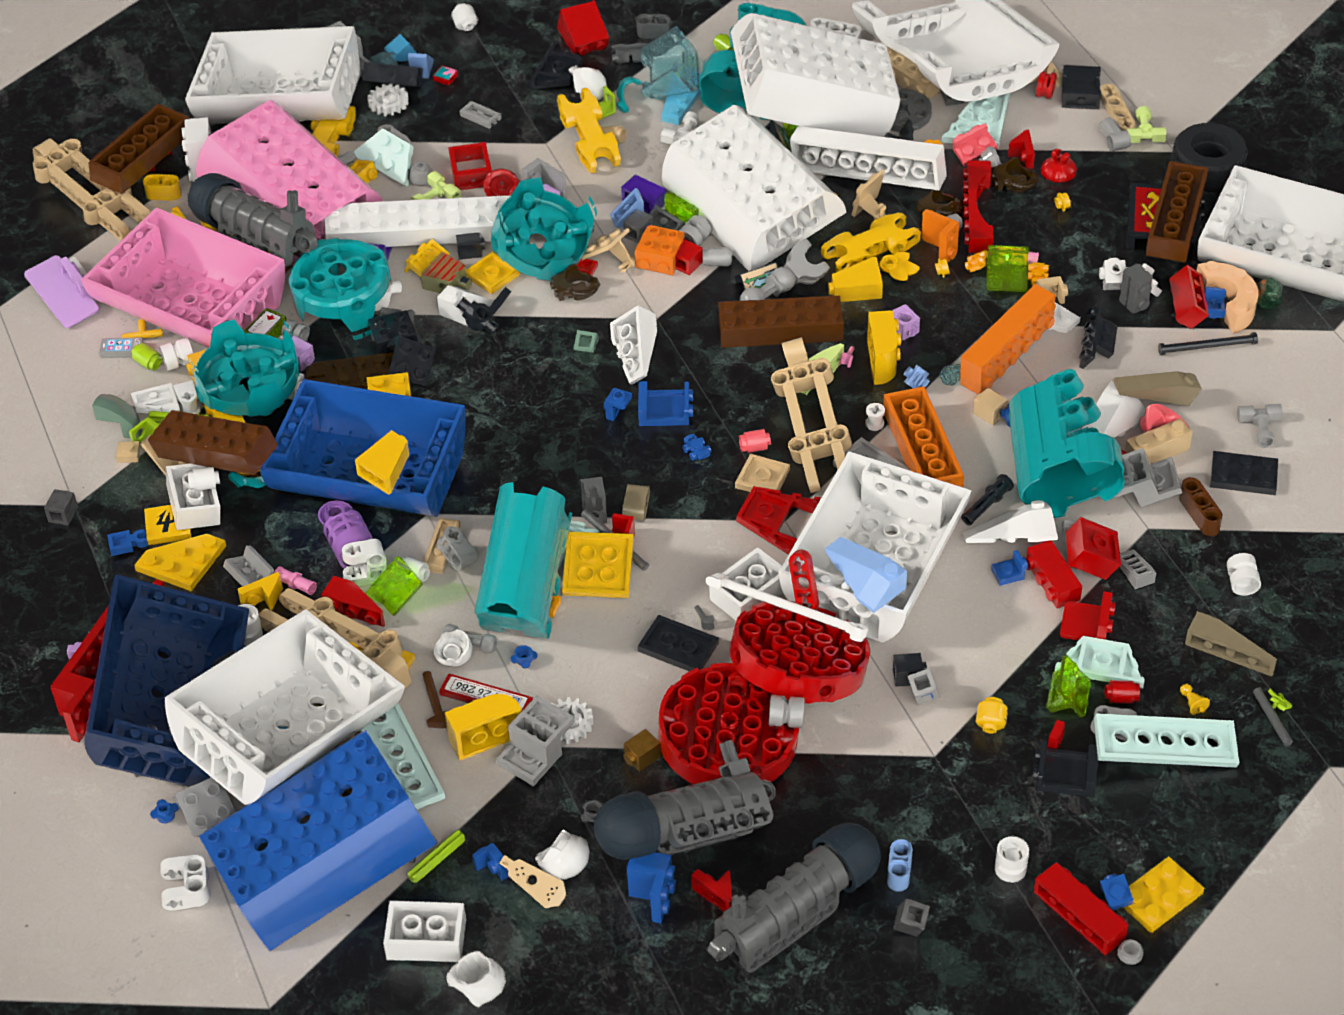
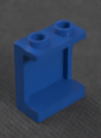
M639 381V426L689 425V417H693V404H689V402H693V389H689V382H685L684 390H647V381Z

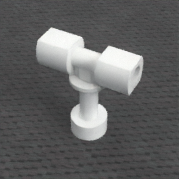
M687 112L683 118V128H678L677 131L664 128L661 133V142L672 144L690 133V129L697 126L699 116L695 112Z

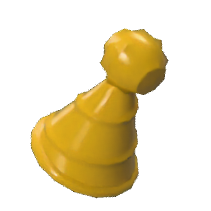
M1183 684L1180 692L1188 698L1190 714L1204 713L1209 707L1210 700L1193 693L1191 685Z

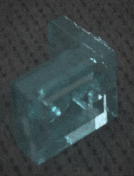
M384 51L370 57L371 63L397 65V58L394 52L388 53Z

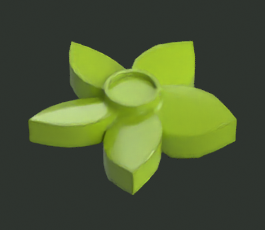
M1271 688L1268 690L1272 696L1270 700L1274 702L1272 704L1274 709L1278 707L1285 711L1292 707L1291 703L1283 697L1282 693L1277 695Z

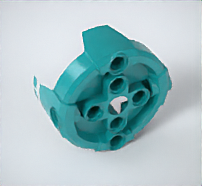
M541 178L526 179L518 184L511 196L501 205L491 230V245L502 261H506L514 269L523 274L537 277L538 280L551 281L552 277L565 271L571 264L577 265L582 259L594 224L593 213L588 203L577 208L564 197L545 191ZM589 197V201L593 206L594 202L591 199V197ZM594 207L595 216H597L596 207ZM538 233L546 238L547 242L543 244L542 248H537L536 243L530 244L529 238L532 234Z
M339 238L318 240L316 249L304 253L296 261L289 277V285L297 315L302 321L304 320L305 312L321 318L341 319L351 332L368 327V320L374 318L375 305L385 295L389 286V280L392 284L388 261L384 252L373 244L370 245L358 240H339ZM338 265L344 269L347 268L344 274L335 276L340 272ZM372 331L365 332V336L371 335ZM363 334L353 336L354 340L363 338Z
M234 319L214 326L210 347L201 355L196 367L194 366L195 372L193 370L196 384L195 390L200 402L210 409L231 415H248L252 417L271 414L274 409L284 404V401L291 395L297 384L299 362L291 335L285 330L283 340H279L266 334L245 333ZM284 321V325L289 329L288 324ZM245 377H252L248 380L249 390H246L243 384L239 385L240 381Z

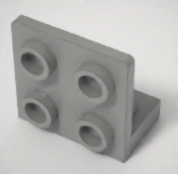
M539 158L522 168V181L531 178H541L543 185L547 184L561 192L560 196L567 199L566 175Z
M212 777L173 796L175 803L180 806L194 837L199 836L236 812L226 789Z

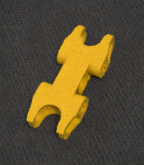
M587 87L582 88V102L576 104L569 102L565 95H558L557 104L560 111V119L566 129L575 127L580 141L575 142L576 152L591 174L596 173L597 164L595 159L598 157H606L613 166H619L621 157L617 140L613 132L603 134L597 120L602 119V110L596 97Z
M349 106L345 119L311 120V129L314 131L312 135L337 157L339 155V145L336 142L339 136H349L353 130L356 118L355 106Z
M898 212L885 215L874 220L870 225V230L853 236L850 232L836 235L823 244L821 256L825 259L840 257L835 262V271L838 272L886 251H890L893 255L897 252H905L921 240V231L918 228L902 229L906 225V215L904 213ZM915 235L914 238H912L911 240L907 241V239H909L911 236ZM835 246V248L827 252L830 247Z

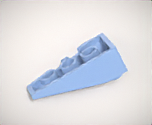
M843 537L838 538L825 548L826 554L836 569L840 570L844 576L847 586L850 585L854 591L857 601L873 613L906 589L907 570L891 558Z

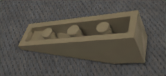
M1179 371L1115 377L1113 379L1119 395L1183 406H1190L1202 389L1195 374Z
M1197 611L1188 629L1185 645L1273 676L1277 662L1275 657L1221 620Z

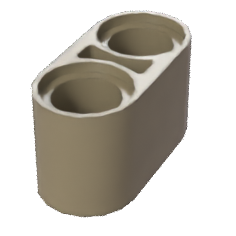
M627 485L622 515L634 516L635 521H645L650 498V486Z

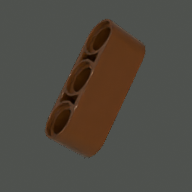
M1193 477L1185 478L1181 485L1180 502L1203 534L1207 536L1217 535L1220 532L1223 517L1222 511L1198 479Z

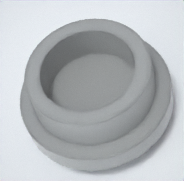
M1126 940L1118 948V957L1126 964H1136L1142 960L1143 949L1137 941Z

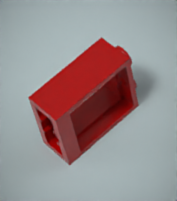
M486 142L448 147L454 185L460 190L484 187V179L492 171ZM484 159L485 167L457 170L456 163Z

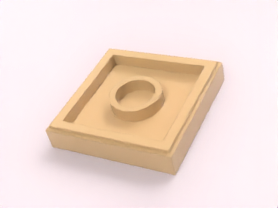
M750 454L735 482V488L751 492L753 486L780 490L790 471V464Z

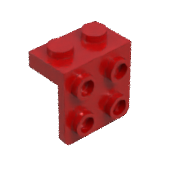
M1103 591L1101 606L1072 601L1065 602L1060 636L1072 640H1080L1083 636L1106 640V634L1112 632L1113 620L1109 619V615L1114 616L1116 605L1115 602H1111L1112 593Z

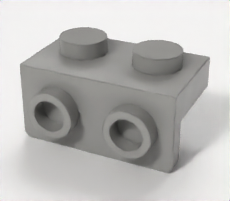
M251 545L246 546L243 556L225 559L223 565L242 587L274 573V569Z

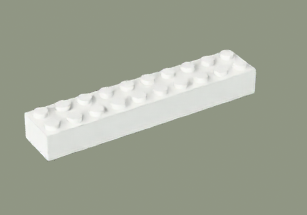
M510 196L349 203L341 209L335 210L324 219L325 239H350L393 247L421 245L424 242L427 244L431 239L435 240L438 244L457 243L456 235L479 232L480 238H484V242H491V230L501 205Z

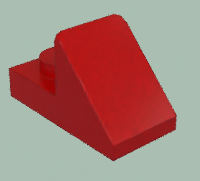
M1025 129L1010 141L1008 157H1020L1021 162L1024 161L1027 169H1033L1035 153L1030 130Z
M699 869L691 875L692 889L723 912L732 907L730 871H727L717 882L710 874H704Z

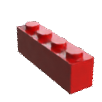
M1056 862L1036 878L1034 893L1105 956L1127 938L1129 925L1126 920L1114 913L1104 900L1098 899L1091 893L1085 884L1075 879L1068 869L1063 868Z

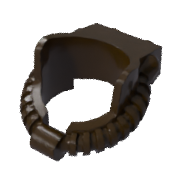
M1017 157L1011 158L1006 163L992 168L991 179H993V184L997 191H1003V186H1005L1007 190L1012 189V192L1020 193L1032 189L1039 181L1037 174L1027 169V167L1020 165Z
M941 188L939 190L932 189L928 195L923 196L918 201L917 211L922 215L926 209L945 217L951 214L959 215L963 210V201L959 197L941 192ZM939 202H949V203H947V204H942V205H941V204H937V203H939Z
M571 264L565 271L551 278L550 287L552 290L554 289V295L556 298L558 297L559 301H564V296L566 295L568 299L574 297V300H584L597 292L600 282L596 277L586 272L583 273V271L580 272L576 264ZM575 281H583V282H579V283H577V284H571V283H573V282H575ZM584 281L591 283V285L587 287L586 282Z

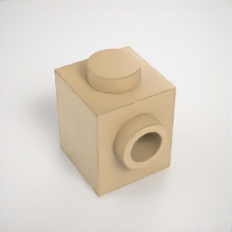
M987 388L974 398L973 413L994 425L1002 418L1000 411L1007 408L1008 400L999 393Z

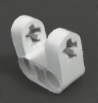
M378 539L357 541L343 546L342 560L350 565L343 570V579L353 581L357 586L379 583L386 578V557L381 542Z
M202 856L172 857L161 862L162 878L165 880L184 879V886L169 888L162 892V907L170 911L205 905L209 901V874Z

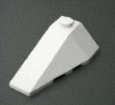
M636 306L610 323L612 343L618 349L617 355L622 359L624 372L629 383L632 385L647 376L657 333L656 314L641 306Z
M1111 381L1096 404L1101 411L1100 418L1083 428L1093 427L1098 429L1099 433L1109 435L1110 437H1121L1125 435V431L1128 429H1134L1139 426L1140 418L1145 416L1146 408L1139 398L1119 395L1114 382Z
M1040 500L1032 501L1031 504L1023 505L962 532V538L966 543H993L996 541V538H1001V540L1007 542H1015L1018 538H1028V542L1058 540L1052 509L1047 503Z

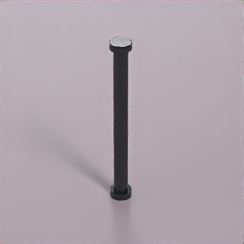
M1251 332L1250 335L1167 345L1159 343L1158 351L1161 356L1169 352L1245 343H1252L1254 345L1258 343V335L1256 332Z

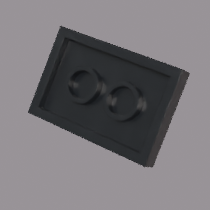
M1213 451L1210 488L1276 495L1278 458Z
M658 615L639 643L638 652L686 671L696 668L701 670L718 646L719 637Z

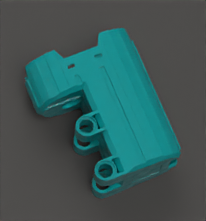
M742 3L738 6V21L745 15L754 13L806 26L805 21L791 11L774 9L753 3ZM731 27V28H730V46L734 48V46H733V41H732V36H731V30L733 29V27ZM722 50L713 53L705 62L699 79L702 103L719 114L733 105L747 110L735 51ZM728 68H730V76L725 72ZM760 117V120H769V119Z
M1073 369L1053 374L1046 380L1019 391L1009 403V419L1019 497L1026 505L1031 504L1032 501H1044L1051 507L1053 518L1064 517L1070 506L1098 496L1105 502L1109 501L1122 491L1125 483L1124 465L1119 443L1113 437L1099 433L1096 428L1086 427L1082 429L1083 426L1096 422L1101 416V411L1091 397L1082 396L1071 400L1077 397L1076 395L1084 388L1083 382Z
M513 482L500 486L474 610L482 630L504 632V629L523 631L526 636L549 639L552 628L549 611L552 596H557L560 589V576L557 571L560 556L565 553L572 518L571 512L567 517L564 511L566 498L555 490L542 487L536 496L514 493Z

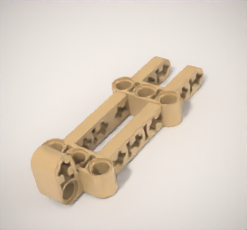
M47 139L33 148L35 179L39 183L50 181L83 209L84 221L87 224L96 225L99 223L118 240L122 241L130 233V230L114 213L123 209L138 223H141L151 213L131 195V187L123 194H120L90 181V160L82 154L79 140L69 139L58 145L52 139ZM73 167L97 187L100 192L92 196L65 172Z
M801 337L782 343L788 367L775 371L771 376V381L776 394L786 397L796 436L788 443L792 459L796 463H803L810 492L814 493L821 491L814 460L834 455L837 469H839L846 457L845 451L850 449L852 441L847 427L841 424L837 425L827 389V384L831 383L834 378L830 362L825 358L809 361ZM816 388L826 428L806 433L797 393Z
M287 588L279 595V600L286 609L296 614L306 609L338 635L364 648L361 652L405 686L404 690L412 683L407 664L401 657L403 650L396 631L385 630L378 633L336 612L332 599L328 597H321L314 601L290 588ZM263 609L259 613L261 627L267 632L288 621V619L268 609Z

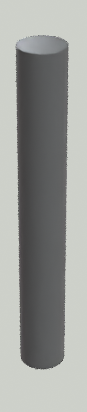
M1260 687L1254 689L1253 694L1284 746L1291 745L1293 740Z

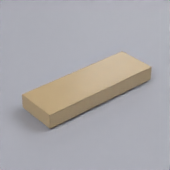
M439 517L423 561L428 564L430 572L444 574L448 560L438 549L437 541L443 537L444 530L447 527L454 526L460 529V520Z

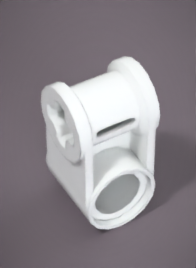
M193 380L172 385L181 412L199 414L201 409Z

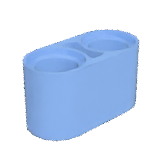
M898 839L890 847L887 883L894 891H903L909 886L912 845L907 840Z

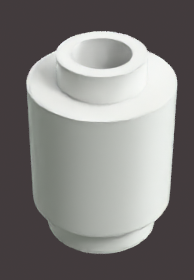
M214 467L193 469V472H187L189 489H195V491L216 489V484H220L219 472L214 471Z
M409 556L406 558L401 557L396 565V573L407 580L421 584L429 578V566L420 560Z

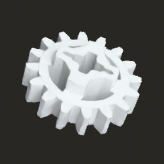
M382 84V88L376 86V91L371 90L370 95H368L369 108H371L372 112L377 111V115L384 113V116H387V114L393 116L394 112L401 113V109H406V105H408V94L405 92V88H399V85L392 87V84L388 86Z
M567 697L566 702L558 699V704L555 706L571 714L575 719V723L561 737V741L564 739L569 744L571 739H574L577 743L579 742L578 737L586 738V732H591L592 725L594 724L592 709H587L586 702L580 705L578 698L574 702H571L570 697Z

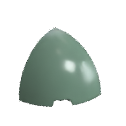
M100 394L92 404L96 420L120 423L124 438H130L129 431L140 423L135 410L126 401L115 395ZM142 428L137 431L136 438L141 436Z

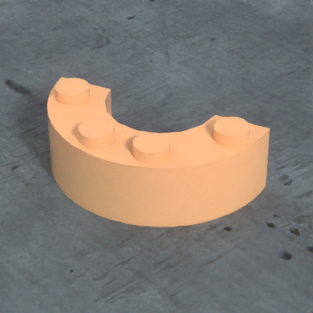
M1209 261L1198 264L1197 271L1202 275L1204 291L1207 286L1226 289L1225 297L1230 302L1226 305L1224 322L1232 333L1240 332L1249 326L1254 318L1258 300V288L1252 277L1245 270L1225 263Z

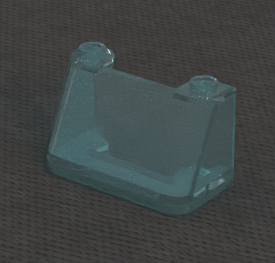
M677 26L641 48L640 60L645 67L648 66L650 69V83L648 81L643 82L641 88L646 98L654 99L691 93L700 88L698 53Z

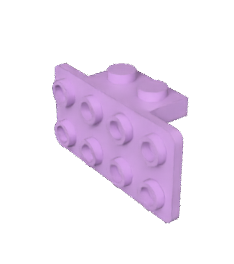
M56 255L25 271V278L64 328H70L99 312V306L83 286L81 279L84 275H80L77 265L74 262H70L67 257L61 259Z

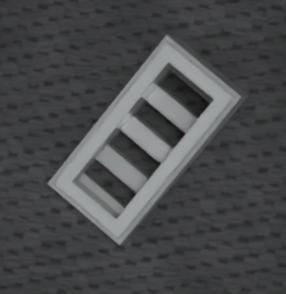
M1134 549L1120 553L1121 565L1119 567L1134 589L1155 583L1156 572Z

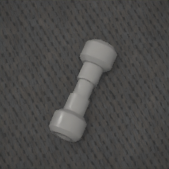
M447 624L442 634L459 628L456 625ZM464 631L470 638L472 645L480 647L484 652L492 653L495 651L497 646L496 636L485 634L484 636L473 635Z

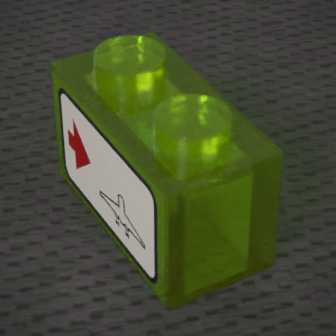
M266 308L244 332L266 334L278 338L281 335L284 321L286 322L287 318L283 314Z

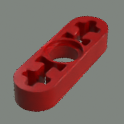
M799 549L789 558L796 604L808 607V604H804V601L807 599V602L812 604L808 608L816 610L819 606V598L812 557L808 551ZM798 557H800V560L804 561L802 565L800 561L796 560ZM799 578H806L809 581V587L801 586Z

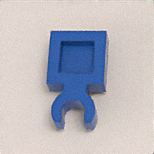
M144 529L137 530L134 534H130L129 530L107 535L111 556L133 552L134 546L141 548L148 546Z

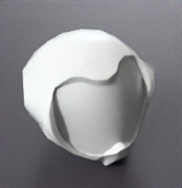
M577 65L569 69L570 73L573 74L575 90L579 92L580 98L581 89L587 87L596 97L597 101L602 99L603 87H607V83L599 70L578 68Z
M562 830L552 846L538 853L535 860L544 872L563 880L576 876L583 870L588 862L590 851L586 839L581 836L571 835L567 831Z
M480 951L465 955L447 973L448 985L454 986L465 994L476 1007L492 1001L502 992L506 983L503 968L493 959L485 957Z

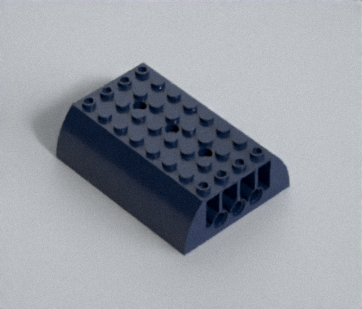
M115 574L84 741L85 749L90 759L98 766L188 787L211 778L210 775L178 749L168 724L165 697L208 671L219 657L231 650L237 653L244 648L249 608ZM158 652H165L168 655V658H161L158 655ZM151 691H159L162 697L157 698L153 696Z

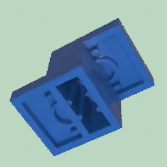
M656 852L643 857L629 859L627 866L629 896L650 900L652 922L662 923L664 914L668 915L670 909L669 894H674L676 880L673 879L675 866L671 863V855Z

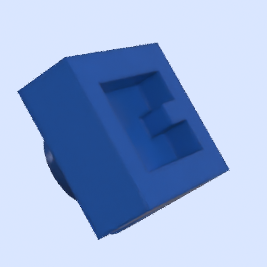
M1018 550L1013 551L1012 559L992 564L991 571L999 586L1024 580L1025 570L1028 569L1025 557H1022Z
M494 843L478 849L473 854L474 868L477 871L488 866L491 873L497 874L502 881L509 877L508 869L499 864L504 856Z

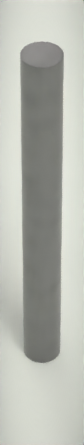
M588 509L581 513V516L600 533H613ZM633 550L632 561L645 571L649 564Z

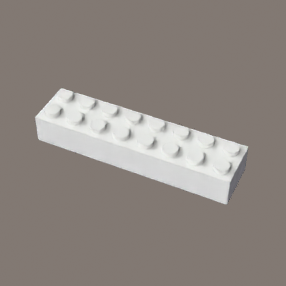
M798 126L790 138L792 154L810 171L817 174L869 180L872 174H877L883 169L885 174L882 183L939 190L947 176L944 145L803 126Z

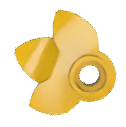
M908 252L885 255L880 261L881 270L889 273L892 278L899 281L908 280V276L914 275L920 269L919 266L908 261L910 257Z

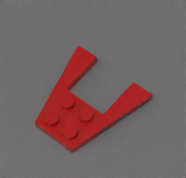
M753 486L737 514L736 522L789 555L798 539L781 533L779 530L792 507L813 514L822 497L815 496L814 499L801 497V494L798 493L787 495L781 494L780 490Z

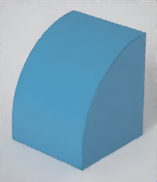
M400 34L384 48L396 61L400 62L408 60V53H416L409 42Z

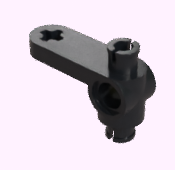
M505 287L490 307L483 303H477L475 300L471 303L465 297L461 299L456 307L464 312L462 317L465 318L466 324L470 329L481 331L484 328L491 335L499 325L491 318L512 291Z

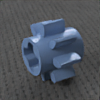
M918 365L914 368L909 366L904 372V375L907 377L904 382L912 388L923 386L926 388L930 382L926 378L929 373Z

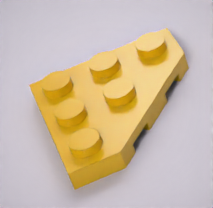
M204 534L146 550L134 565L135 570L192 591L225 549L226 542L215 536Z

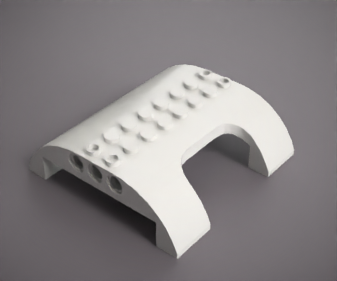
M869 0L852 4L854 15L863 28L889 48L909 58L917 65L925 78L945 94L959 101H980L989 97H998L1026 86L1048 66L1059 48L1057 41L1002 0H955L953 3L893 15H886Z

